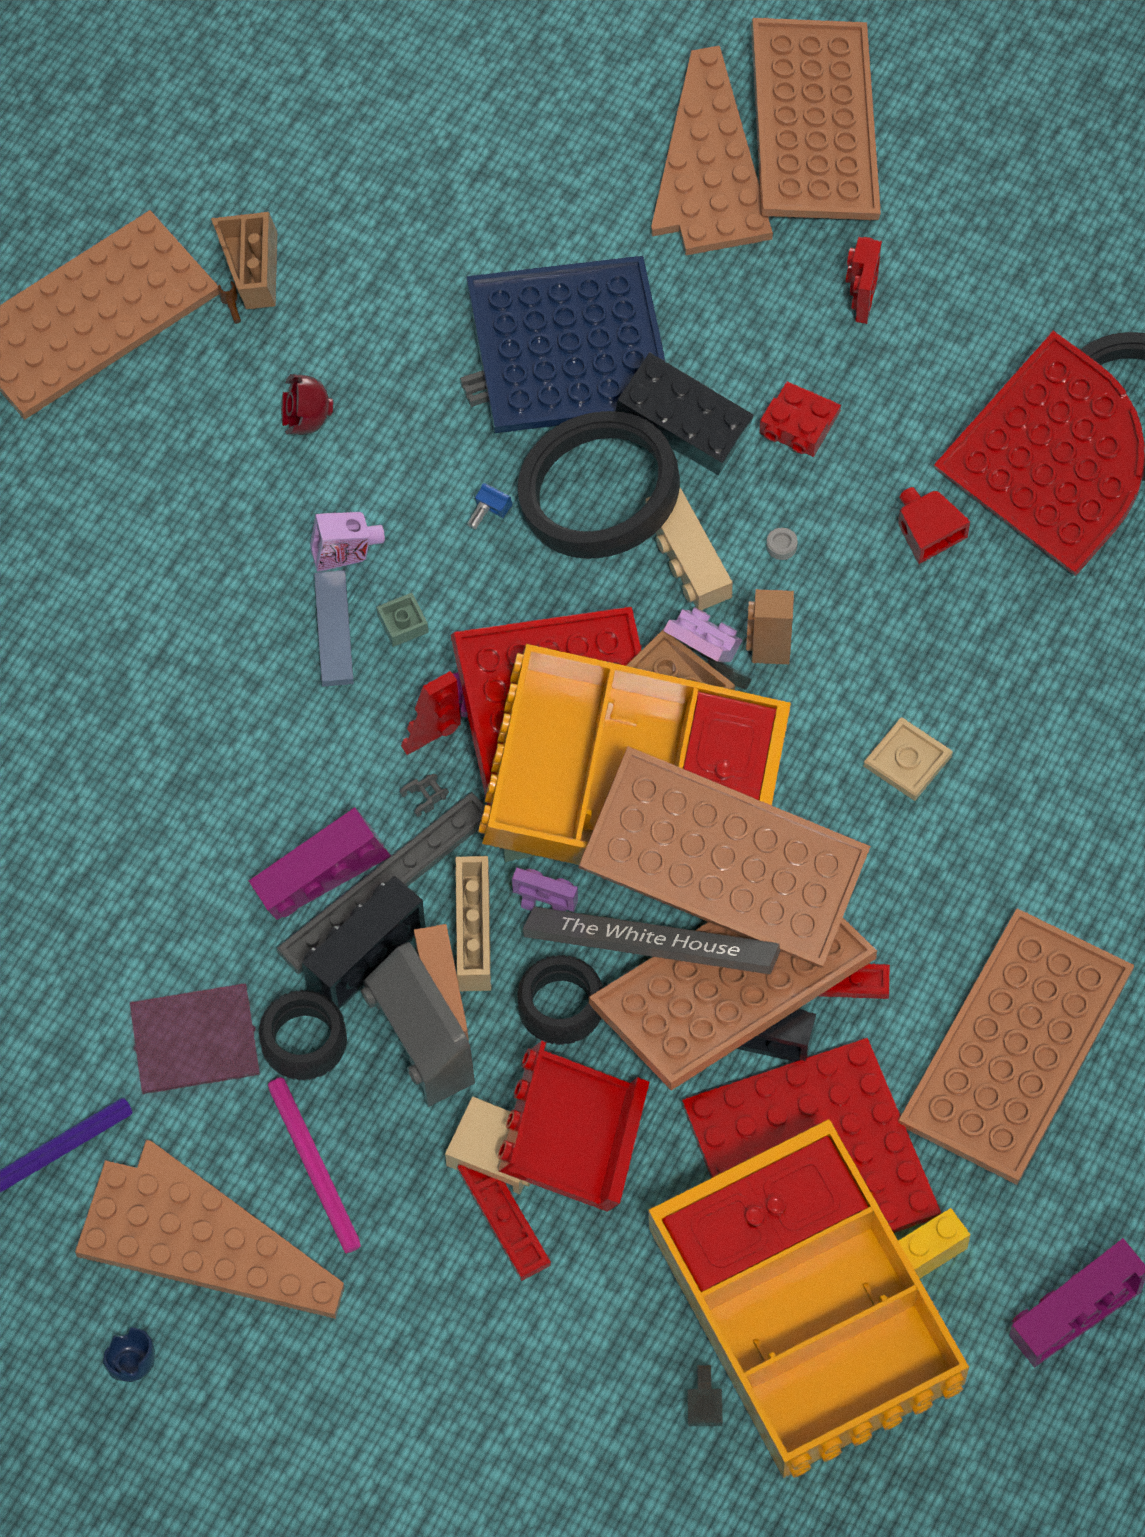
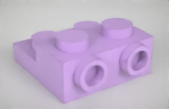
M695 607L692 611L682 609L677 620H669L665 626L664 632L717 662H731L743 641L735 636L737 633L735 629L724 623H720L718 627L708 621L710 615Z

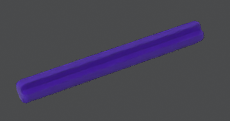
M125 1098L117 1100L0 1170V1193L131 1116L132 1108Z

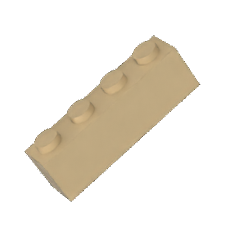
M680 488L672 513L656 532V542L661 553H667L670 559L669 566L674 577H680L684 584L682 589L689 603L693 601L696 608L703 610L732 598L733 582Z
M488 856L456 857L457 980L460 991H491Z

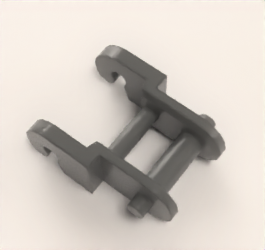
M437 774L427 775L420 782L415 779L400 790L402 797H405L409 790L411 793L421 791L427 799L425 803L415 809L414 813L417 817L422 815L421 812L423 810L425 813L433 810V804L440 800H445L449 793L448 789H441L436 782L438 779ZM430 785L436 792L432 796L425 790Z

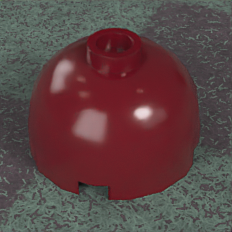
M290 374L285 382L286 384H291L289 392H283L282 425L286 426L289 424V429L285 431L286 434H312L324 425L327 416L332 415L333 400L328 398L326 388L318 379L307 375Z

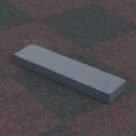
M345 570L314 573L322 687L354 684Z

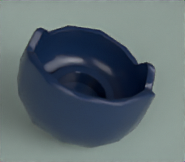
M131 1327L128 1334L124 1336L114 1335L109 1347L104 1352L103 1364L105 1369L115 1380L125 1382L140 1380L154 1366L155 1348L146 1331Z

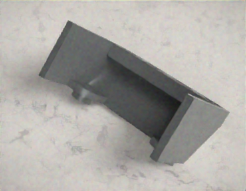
M407 942L397 947L363 981L364 988L361 989V993L370 1009L376 1007L378 1010L381 1009L409 1055L411 1066L407 1067L408 1073L415 1085H422L425 1102L430 1107L475 1084L471 1047L462 1027L413 946Z

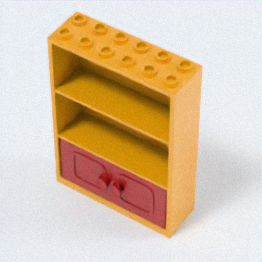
M526 644L523 654L517 653L510 682L516 684L511 683L504 712H509L510 714H504L498 736V742L503 744H498L491 769V772H495L497 775H491L485 797V802L491 804L484 807L478 831L484 834L482 844L579 865L628 746L772 805L791 706L790 702Z
M830 1119L648 1210L649 1230L783 1478L792 1475L793 1478L799 1477L811 1469L810 1464L821 1458L824 1462L830 1461L842 1453L841 1448L850 1443H853L854 1446L861 1445L872 1438L871 1433L883 1427L885 1431L899 1425L903 1421L901 1417L913 1411L915 1415H918L933 1406L932 1401L944 1396L945 1399H949L963 1390L962 1386L965 1385L969 1366Z

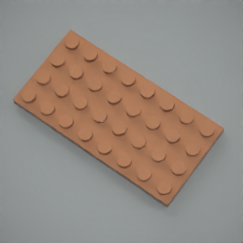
M752 18L751 33L761 215L879 220L881 211L867 22Z
M149 210L0 305V392L25 420L219 295L218 285Z
M628 746L578 868L749 939L779 943L781 952L822 968L871 846Z
M1017 908L898 1123L904 1125L907 1130L1018 1185L1131 976L1135 965Z
M842 918L822 968L783 952H780L771 975L652 957L589 997V1004L672 1091L875 960L877 950ZM710 922L695 930L747 938Z

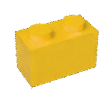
M952 1208L898 1240L920 1279L968 1249L971 1234Z

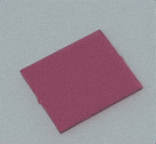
M246 983L130 1002L135 1038L134 1051L137 1053L142 1094L260 1075L254 1038L256 1029L252 1025Z

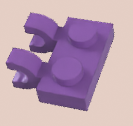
M516 867L512 877L513 893L522 895L521 908L532 911L533 907H536V900L552 905L553 910H569L574 912L578 903V887L565 879L558 878L554 880L543 876L537 870H523Z

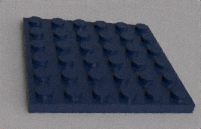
M643 256L466 277L494 433L558 426L580 415L600 411H615L619 397L648 353L650 352L665 361Z

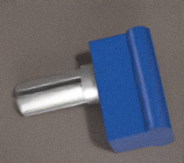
M483 483L475 497L477 508L467 524L470 528L476 529L488 511L504 518L507 511L512 507L511 497Z

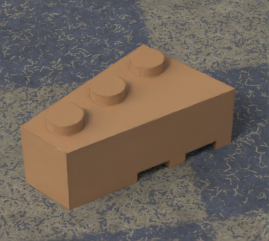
M261 212L211 218L237 290L246 309L276 306L277 229L270 213Z
M756 589L755 601H749L746 651H752V663L790 664L794 591Z

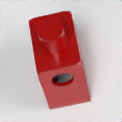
M910 487L899 496L904 507L900 510L898 524L918 564L968 538L970 521L939 491H932L921 497L914 487Z

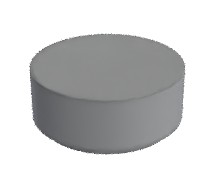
M787 528L774 529L767 537L766 548L768 553L778 560L791 558L797 551V536Z

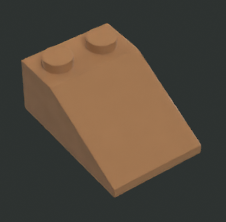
M663 630L627 665L628 667L735 690V684Z

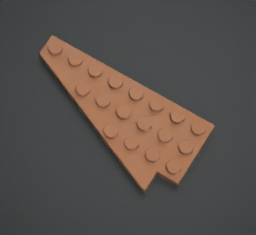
M720 46L691 51L651 225L652 236L679 232L685 255L772 240L773 237L768 216L761 215L760 186Z
M150 1140L145 1142L137 1168L105 1160L75 1251L76 1256L79 1258L336 1319L345 1289L344 1283Z

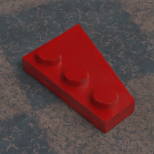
M451 671L423 686L415 706V711L417 712L416 720L409 722L407 727L410 736L403 739L401 747L406 755L441 736L452 734L461 725L458 683Z

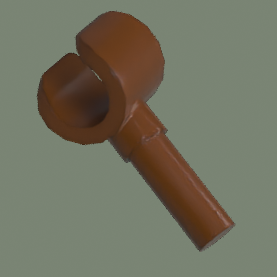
M230 281L232 288L230 291H223L221 285L218 286L220 301L223 304H227L234 323L238 324L241 322L236 307L238 295L235 283Z

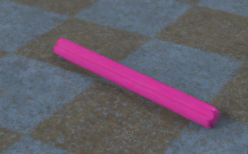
M280 1077L268 1083L269 1091L345 1253H351L361 1247L360 1240L285 1079Z

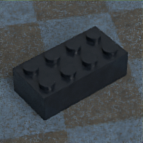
M650 352L619 397L615 410L616 412L629 413L647 420L661 431L673 449L718 476L749 430L754 414Z
M393 876L387 883L382 882L374 890L372 897L365 904L357 905L351 912L350 918L342 926H335L329 932L323 944L318 948H312L305 955L302 966L307 990L309 992H319L320 995L327 996L339 1009L344 1006L364 986L363 981L397 947L407 942L410 943L415 938V929L426 927L423 900L396 876Z

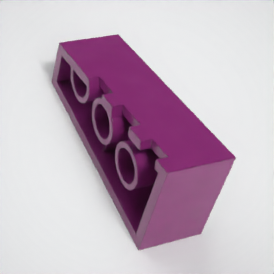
M354 807L250 879L249 882L266 909L278 920L291 915L296 909L390 858L391 855L372 826Z
M1122 1238L1083 1270L1073 1275L1056 1291L1053 1290L1047 1293L1030 1311L1025 1309L1016 1315L1012 1320L1013 1324L1009 1337L1035 1368L1139 1295L1145 1283V1264L1125 1239Z

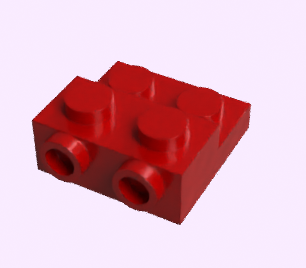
M858 237L856 248H850L845 281L850 283V295L853 296L851 309L856 310L855 322L864 324L868 323L876 289L882 241L874 240L870 237Z
M787 381L777 399H772L762 416L759 433L770 441H778L791 447L797 453L814 457L841 412V404Z

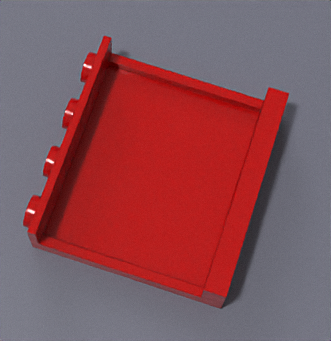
M541 1041L532 1049H528L522 1059L521 1067L525 1068L522 1079L518 1081L514 1090V1098L517 1101L515 1108L511 1110L506 1121V1128L509 1129L507 1139L503 1141L498 1152V1159L501 1160L498 1172L608 1212L621 1202L649 1081L637 1077L630 1083L544 1051L546 1042Z

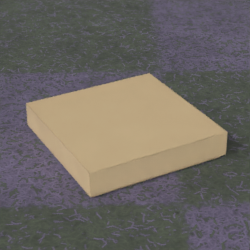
M901 717L867 757L863 767L916 801L952 757L953 751Z

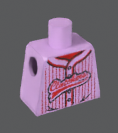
M361 512L316 514L310 548L317 572L363 562L366 560L369 545L384 543V530L382 525L367 527L364 514Z

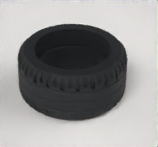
M553 955L537 961L536 964L534 963L524 973L518 986V1011L525 1028L537 1039L550 1044L564 1045L567 1043L568 1045L575 1043V1041H580L592 1033L599 1024L601 1017L588 1001L585 1008L573 1017L566 1019L550 1018L542 1014L534 1006V996L543 986L556 981H567L578 985L585 991L588 998L601 990L603 985L598 974L585 961L569 955L568 957L565 955Z
M296 990L279 996V999L276 998L267 1007L259 1025V1039L265 1060L277 1073L293 1080L305 1081L306 1079H316L318 1076L322 1077V1075L335 1068V1065L339 1063L346 1049L347 1033L343 1015L331 999L323 994L320 995L319 992ZM312 1016L325 1022L331 1029V1033L327 1042L320 1049L309 1054L296 1055L286 1052L275 1042L279 1029L287 1021L295 1017Z

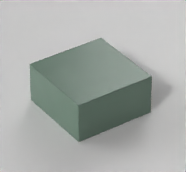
M413 593L377 606V616L393 647L429 633L428 623Z

